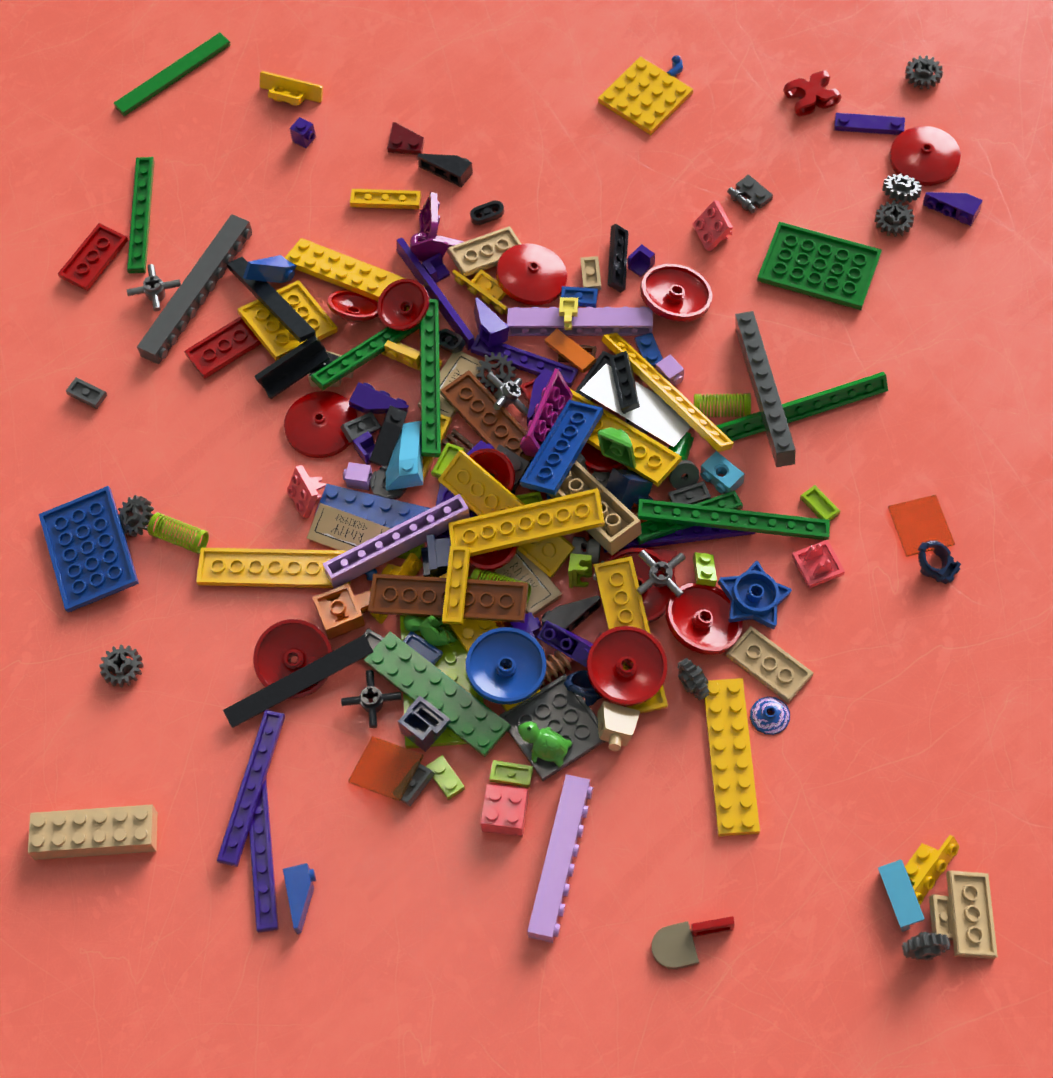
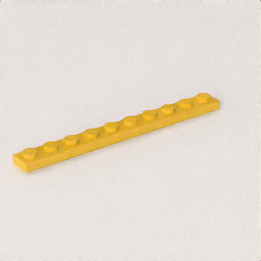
M617 332L603 335L601 341L613 353L628 352L632 371L653 392L658 394L666 404L675 410L690 427L695 429L713 449L718 452L732 449L734 442Z

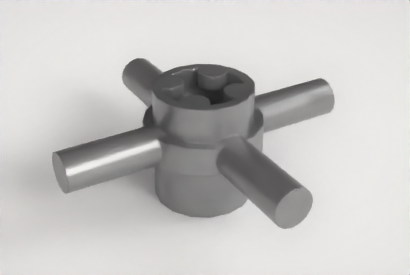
M150 264L148 265L149 276L145 278L143 286L127 289V294L132 296L145 293L149 300L152 301L153 310L157 312L160 311L159 301L165 297V289L180 287L181 282L180 279L163 282L156 276L155 266Z
M490 372L486 377L498 388V391L493 395L497 399L493 405L494 409L499 410L502 406L506 408L510 404H514L526 416L529 409L518 399L521 394L519 386L522 384V379L516 378L514 382L502 383Z
M645 550L639 553L642 560L650 567L649 579L636 589L637 592L642 595L653 585L656 587L667 586L679 598L684 592L672 581V569L686 559L685 556L679 553L669 563L663 561L656 563ZM658 571H663V573L665 574V577H664V575H662V574H660V575L657 577V576H656V573H658Z

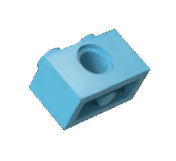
M717 451L701 465L700 471L701 477L706 482L713 484L721 494L737 490L744 483L745 474Z

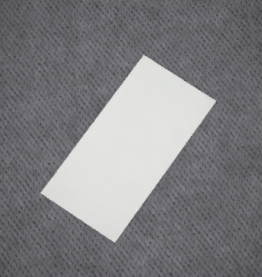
M607 364L580 390L673 447L691 428L659 395L636 381L635 385L640 408L623 414L619 405L612 367Z

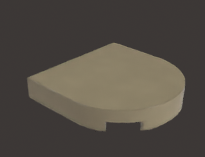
M688 921L666 926L660 929L653 937V957L659 964L668 969H680L699 964Z

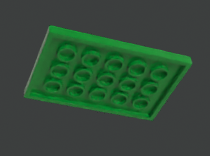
M779 222L757 281L862 310L882 249Z

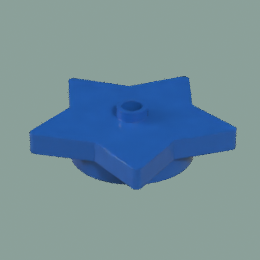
M755 561L740 576L720 577L718 580L719 586L730 600L728 622L753 619L771 629H775L777 625V606L790 595L792 589L776 583L771 576L765 573L758 561Z

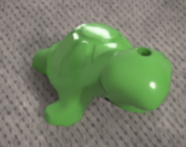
M407 615L404 617L403 623L406 630L411 632L420 631L424 639L431 645L443 646L458 640L451 631L441 627L443 624L442 618H435L432 615L425 620L418 616Z
M532 721L518 726V732L523 741L533 743L531 753L533 763H537V758L539 757L546 761L555 762L559 768L563 766L564 757L572 746L571 740L563 738L558 733L552 731L550 727L539 730L537 724Z

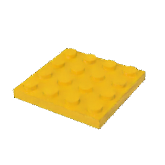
M640 56L598 97V103L649 135H652L693 94V88Z
M299 280L277 290L286 302L315 330L316 337L319 340L338 332V327ZM258 299L238 308L240 317L275 361L303 343H300Z

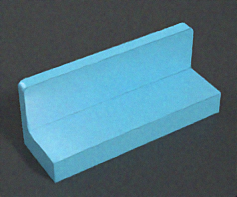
M898 860L878 867L902 932L909 930V925L923 921L925 918L903 861Z

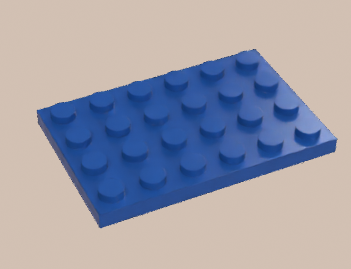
M109 486L39 514L64 608L68 613L139 584Z

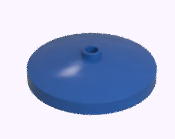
M511 627L495 628L483 633L471 645L466 658V673L472 688L484 699L497 704H516L530 698L541 687L546 674V657L539 642L527 632Z

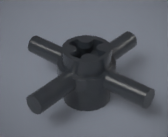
M367 670V687L362 690L360 696L341 698L342 706L361 704L368 712L369 727L376 728V713L381 710L383 702L402 700L401 692L382 694L375 687L374 671Z

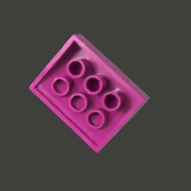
M555 368L546 387L543 388L541 400L536 405L535 414L528 423L527 433L521 440V449L527 456L535 457L566 403L572 399L573 394L559 369Z

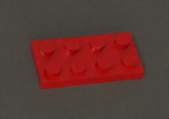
M98 223L58 272L59 278L88 291L128 242L127 236Z
M239 317L184 352L203 378L206 379L262 343L244 320Z

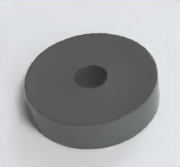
M682 460L668 475V479L674 488L680 489L696 484L699 480V470L693 462Z

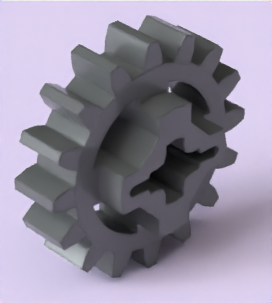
M926 55L925 58L921 56L918 59L912 58V62L909 61L906 66L905 78L909 79V84L914 83V87L919 85L920 89L923 86L929 89L930 85L935 87L936 83H940L943 67L939 66V61L934 62V57L928 59Z
M893 174L892 177L887 176V179H884L882 191H885V195H890V199L895 198V201L901 200L905 203V201L912 202V199L916 201L917 197H920L922 186L919 185V181H914L915 178H908V175L904 177L902 174L897 176Z
M893 200L892 204L887 201L885 206L880 205L879 210L877 209L876 227H881V232L887 231L888 236L893 233L894 237L897 236V233L904 235V231L909 232L910 227H913L915 217L912 215L913 210H908L909 205L902 206L901 201L899 204H896L895 200Z
M491 352V357L484 355L485 361H479L482 366L476 368L477 371H480V373L476 374V377L481 378L480 382L482 384L485 383L484 387L486 389L491 387V392L497 387L489 379L486 380L484 369L489 374L490 372L493 373L492 369L496 370L500 366V375L496 374L495 376L502 383L512 381L510 378H515L516 374L512 373L516 368L510 366L513 361H507V355L501 357V352L497 356L493 352ZM495 360L499 361V362L496 363V364H491V363H489V362L495 361ZM505 365L508 368V375L503 371Z
M134 495L133 499L128 497L127 503L122 502L123 508H118V510L120 511L119 518L124 534L136 537L137 534L143 535V530H147L150 518L154 515L151 513L154 507L150 506L152 503L146 498Z
M120 645L119 649L112 647L113 652L106 651L107 657H101L103 664L99 665L102 670L100 673L105 677V681L107 683L111 682L114 687L117 683L120 687H123L124 683L131 685L130 680L137 681L136 675L142 674L139 668L144 667L141 662L143 659L138 655V651L136 649L132 650L129 645L126 649H124L123 645Z
M688 658L677 663V668L679 669L678 677L684 689L691 694L693 693L694 697L698 698V700L709 695L707 688L708 680L703 674V670L699 666L693 665L692 661L688 660Z
M936 932L919 933V935L911 937L910 940H907L902 945L904 956L906 958L911 957V959L916 958V960H932L951 947L948 936L941 933L937 934Z

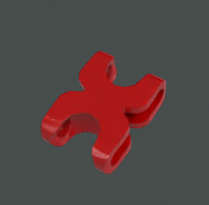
M827 71L813 73L809 81L798 78L784 86L783 92L786 97L801 98V100L797 101L794 108L797 116L813 113L815 105L821 109H826L840 102L842 96L837 89H824L830 81V75Z

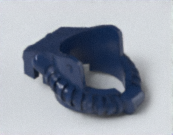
M936 540L922 542L918 548V562L922 567L920 572L927 577L935 578L937 582L951 583L954 580V574L959 572L961 563L958 561L954 562V558L950 556L951 552L943 543L941 544V542ZM928 548H935L933 552L942 561L941 569H936L928 564L925 553Z
M586 670L576 671L566 677L564 686L568 691L584 697L587 706L593 705L598 699L602 698L591 685Z

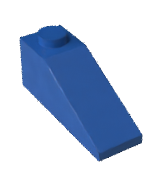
M281 255L249 261L243 278L275 283L288 282L295 275L296 265Z
M307 863L283 869L293 928L297 934L302 932L314 891L313 882L316 881L314 869H310Z

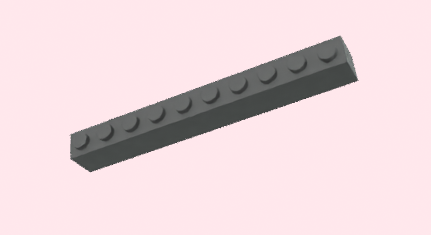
M233 214L230 215L138 344L137 349L141 357L156 364H160L162 359L166 358L169 349L175 345L181 332L185 331L191 318L195 317L200 305L204 304L208 294L214 290L217 281L223 277L227 269V263L234 260L236 254L242 250L243 244L251 237L252 229L249 221Z
M749 311L735 314L736 333L776 467L795 464V446L754 312Z

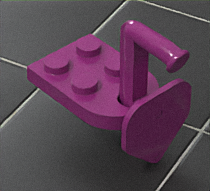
M431 192L419 213L420 233L414 234L410 240V249L419 261L422 262L438 253L443 258L449 247L464 242L437 235L440 215H438L440 202L438 201L437 193Z

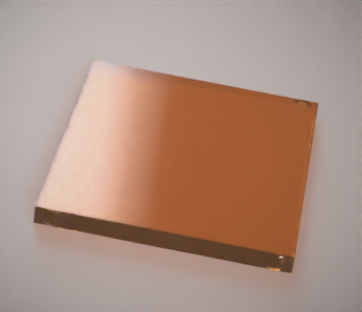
M936 495L888 506L906 557L918 554V548L921 543L930 540L941 542L946 547L955 545ZM928 548L925 552L933 551L935 548Z
M372 736L348 782L400 801L424 755Z

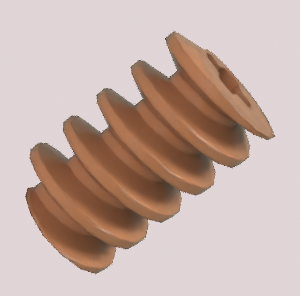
M554 651V656L551 654L547 655L548 661L546 660L544 680L546 679L551 683V675L557 679L559 678L558 671L564 675L566 674L565 667L570 671L572 670L568 659L560 651Z

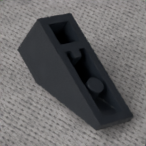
M417 155L420 168L461 188L473 174L472 162L466 158L457 155Z
M393 406L389 407L369 462L381 467L388 466L407 412Z
M597 595L555 607L552 611L549 610L543 615L541 619L542 627L546 620L571 632L601 606V598Z

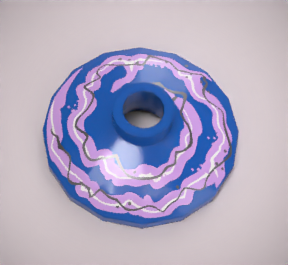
M764 697L753 704L750 710V720L759 732L774 735L786 729L790 722V712L788 706L782 700L775 697ZM767 711H773L774 715H768Z

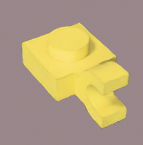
M560 297L559 316H564V330H572V317H578V298Z

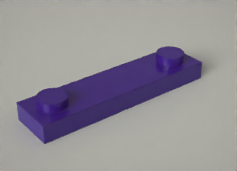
M836 113L834 131L899 135L905 129V117Z

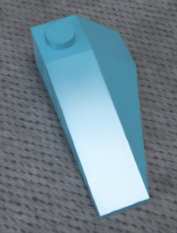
M421 421L403 424L386 470L387 491L423 485Z

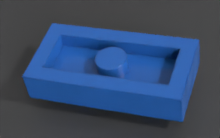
M562 286L561 297L578 298V306L596 308L598 289Z
M652 332L635 337V344L640 355L656 368V363L663 358Z

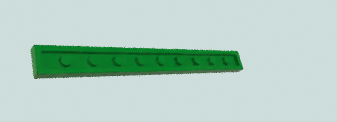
M429 299L428 311L420 322L421 456L440 457L439 305L437 299Z
M884 372L782 404L787 423L888 391L887 377ZM760 412L716 425L732 441L765 431Z
M639 499L637 518L640 520L828 540L830 537V520L647 499Z

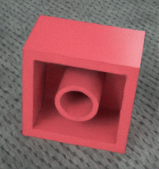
M487 784L481 818L482 831L523 836L529 798L528 789Z

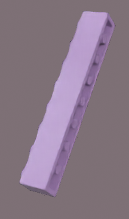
M644 306L638 308H578V317H572V330H564V316H559V308L557 307L508 308V336H549L556 329H559L566 336H603L616 332L620 336H641L651 332L653 334V311L649 307Z
M458 494L323 563L325 573L335 589L427 542L426 535L434 534L436 537L448 531L449 522L470 518L469 508L461 495Z
M567 774L565 776L527 931L529 938L553 943L554 936H559L561 925L558 924L559 916L563 917L565 904L562 903L564 896L568 897L570 884H567L569 876H573L575 864H572L573 857L578 856L580 846L577 845L578 837L582 838L584 825H581L583 818H587L589 806H586L587 799H591L593 787H590V779Z

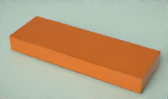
M556 329L544 340L545 344L582 373H585L596 363L594 356L559 329Z

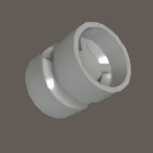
M574 537L572 545L576 548L572 553L592 555V563L598 564L601 545L593 538L586 541L583 537Z

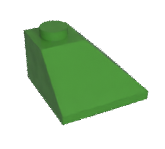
M612 427L599 430L597 434L601 454L635 469L636 462L633 445L628 434L621 429L617 430Z

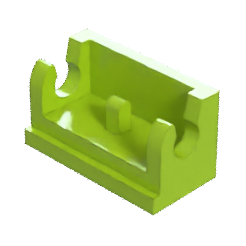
M570 553L568 569L569 588H573V586H589L588 582H581L580 578L592 577V555Z

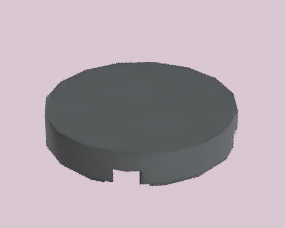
M383 466L372 474L370 479L371 490L374 495L396 500L406 492L407 488L387 491L386 470L388 466Z

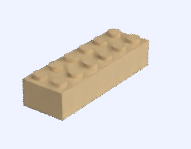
M575 461L556 495H548L553 499L598 488L605 526L586 531L613 555L642 534L641 521L581 464Z
M152 804L30 813L28 853L34 860L157 852L158 812Z

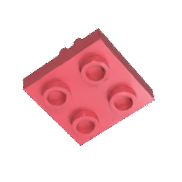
M714 200L692 223L706 251H712L721 240L728 239L727 235L733 234L731 231L733 226L719 201Z
M303 465L295 467L287 493L294 501L296 510L300 512L304 519L310 517L316 500H319L321 497L317 491L324 488L325 483H319L322 481V477H309Z
M828 540L792 553V558L808 588L843 576L845 573Z

